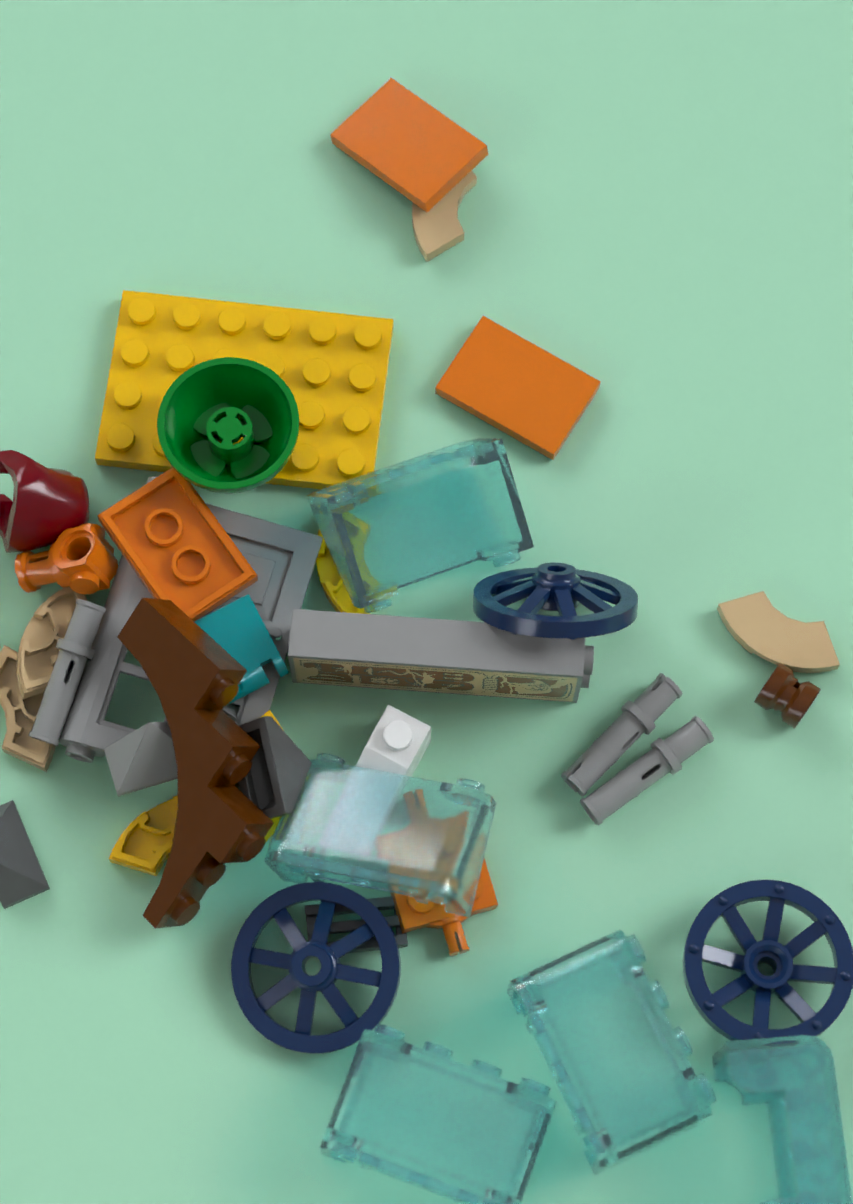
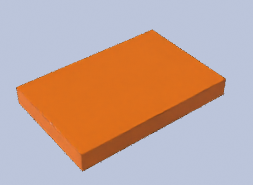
M393 78L389 79L330 134L332 143L425 212L431 210L488 155L485 143Z
M482 316L436 385L435 393L554 460L599 390L601 381L487 317Z
M173 467L97 515L103 528L153 598L171 600L194 622L258 581V575L192 484L184 479Z

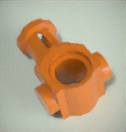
M85 523L78 527L64 530L48 551L35 554L32 551H26L17 554L15 559V573L18 583L27 593L35 592L42 585L57 582L61 587H70L79 594H93L99 590L110 588V581L114 578L118 569L114 548L105 539L104 528L93 523Z

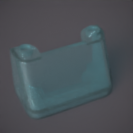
M477 438L459 442L322 488L307 495L313 516L354 607L364 608L365 613L379 611L393 604L391 597L399 593V588L478 560H492L494 567L505 566L521 559L519 552L534 547L502 439Z
M325 753L317 754L316 759H309L311 766L293 812L280 817L269 841L264 860L283 881L298 884L307 883L308 876L314 882L336 881L412 896L419 903L428 904L429 900L438 904H446V913L466 917L471 916L496 808V802L493 797L484 792V784L469 779H457L456 784L351 766L346 765L344 759Z

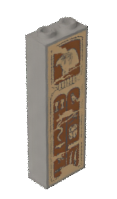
M292 609L288 659L293 683L577 703L580 688H589L590 675H592L594 646L585 645V638L570 640L520 634L514 635L511 632L498 629L485 622Z

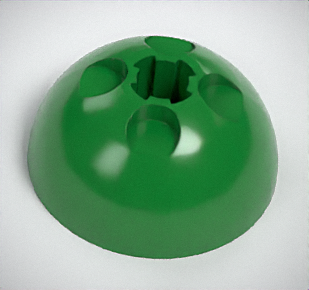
M235 357L217 358L193 366L172 383L164 395L159 408L157 432L160 445L167 460L184 479L197 487L211 492L225 494L241 493L262 486L284 468L297 443L299 412L290 388L271 369L248 359ZM241 437L243 438L242 441L233 445V443L239 441Z

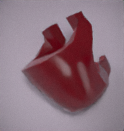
M14 450L0 451V474H10L14 483L13 501L5 494H0V535L3 539L6 553L26 552L52 545L64 530L88 523L89 496L88 489L82 478L73 476L71 472L66 470L47 468L30 457Z

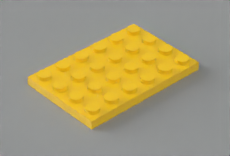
M123 290L95 453L96 464L156 472H166L171 469L172 465L162 450L157 432L158 412L164 395L172 383L193 366L212 359L235 357L255 361L274 371L290 388L298 407L299 434L294 451L284 468L265 484L372 495L394 320ZM241 437L240 440L233 443V445L242 441L243 438Z

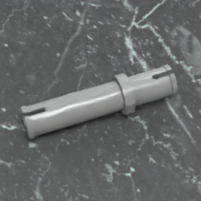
M82 599L76 600V607L64 639H58L56 648L60 651L45 689L32 731L29 733V736L56 746L60 742L59 738L74 701L87 659L92 660L95 650L91 648L102 616L106 611V608Z
M660 673L634 702L627 701L621 707L623 713L561 774L563 780L576 793L578 792L579 795L584 796L588 789L617 762L643 733L649 735L655 729L654 722L677 698L682 696L680 688L669 677H665L663 673Z
M694 716L690 722L664 741L661 738L651 743L652 749L620 771L586 798H582L580 800L582 807L596 825H600L603 823V820L637 797L667 773L674 775L681 770L682 762L708 743L710 744L714 741L712 733L699 717Z

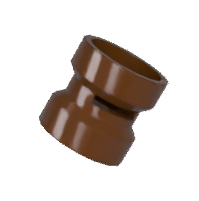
M780 663L754 702L765 710H779L782 712V721L795 729L821 689L810 681L799 683L798 679L794 677L793 670Z

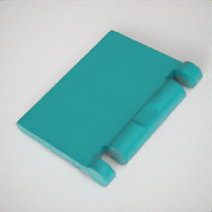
M249 594L195 621L202 630L247 670L238 684L239 689L235 698L229 704L270 683L262 666L273 661V665L280 677L290 673Z

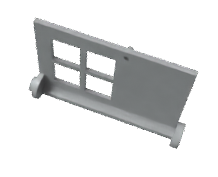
M149 477L147 479L146 484L155 479L156 477ZM206 504L258 575L257 582L210 613L249 594L285 663L289 648L292 609L302 608L323 537ZM123 554L104 606L106 611L102 616L91 648L95 650L92 660L87 659L74 701L70 707L59 739V743L67 747L65 751L67 756L88 763H92L94 757H104V748L136 730L105 721L120 673L150 681L142 667L124 662L128 649L117 637L142 598H153ZM273 661L262 666L270 683L231 703V705L240 707L237 719L235 720L238 726L256 720L270 710L280 679ZM239 782L236 783L235 786L241 790Z

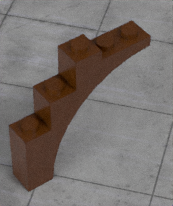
M142 598L117 637L141 664L159 696L171 730L178 776V810L172 848L160 884L142 915L156 929L182 926L190 922L200 909L199 902L208 888L223 876L226 870L225 863L248 862L257 856L265 845L264 837L274 822L235 786L236 783L249 773L252 767L251 760L261 747L222 711V708L235 698L239 689L238 684L247 670L171 600Z

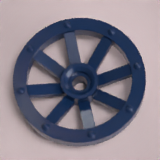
M545 563L536 568L515 569L493 574L478 582L473 592V610L476 616L485 623L511 632L514 635L575 640L576 638L601 636L622 630L631 625L637 618L638 595L631 586L616 578L596 572L579 570L565 563ZM528 597L518 610L506 607ZM606 602L615 604V606L612 607V606H610L609 604H607ZM581 603L594 612V614L577 616L575 608ZM540 609L558 611L559 616L538 615L537 613Z
M753 880L736 884L720 892L696 916L684 946L683 975L688 994L697 1011L718 1033L745 1047L767 1051L785 1050L801 1046L817 1038L838 1018L850 997L853 987V948L844 925L834 911L819 897L791 883L777 880ZM769 901L763 937L761 941L757 942L736 907L749 902ZM784 904L807 915L814 923L783 946L778 942ZM721 916L745 955L704 944L709 930ZM825 935L833 954L834 967L793 964V959ZM702 961L741 972V976L711 994L704 978ZM760 963L769 964L773 969V975H762L757 965ZM788 981L833 984V987L825 1005L815 1013L788 984ZM750 989L755 992L752 1026L735 1019L722 1008ZM775 993L800 1020L801 1024L784 1029H768L771 994Z
M307 882L289 886L261 902L251 912L241 927L235 941L231 960V977L234 993L242 1012L251 1025L275 1044L289 1050L304 1053L338 1051L352 1046L367 1037L381 1024L391 1009L398 992L401 976V959L398 943L391 926L383 914L370 901L355 891L325 882ZM321 901L311 941L307 942L287 908L303 902ZM337 904L351 909L366 922V924L334 944L326 945ZM273 918L294 950L291 954L254 948L260 934ZM373 937L376 938L381 953L382 972L340 964L339 959ZM312 957H317L321 962V969L316 975L309 976L305 970L306 962ZM251 963L288 969L289 974L257 998L252 983ZM337 979L379 987L371 1005L360 1018L335 985ZM299 987L301 988L294 1032L277 1023L266 1011ZM317 992L323 994L346 1028L330 1034L311 1035Z

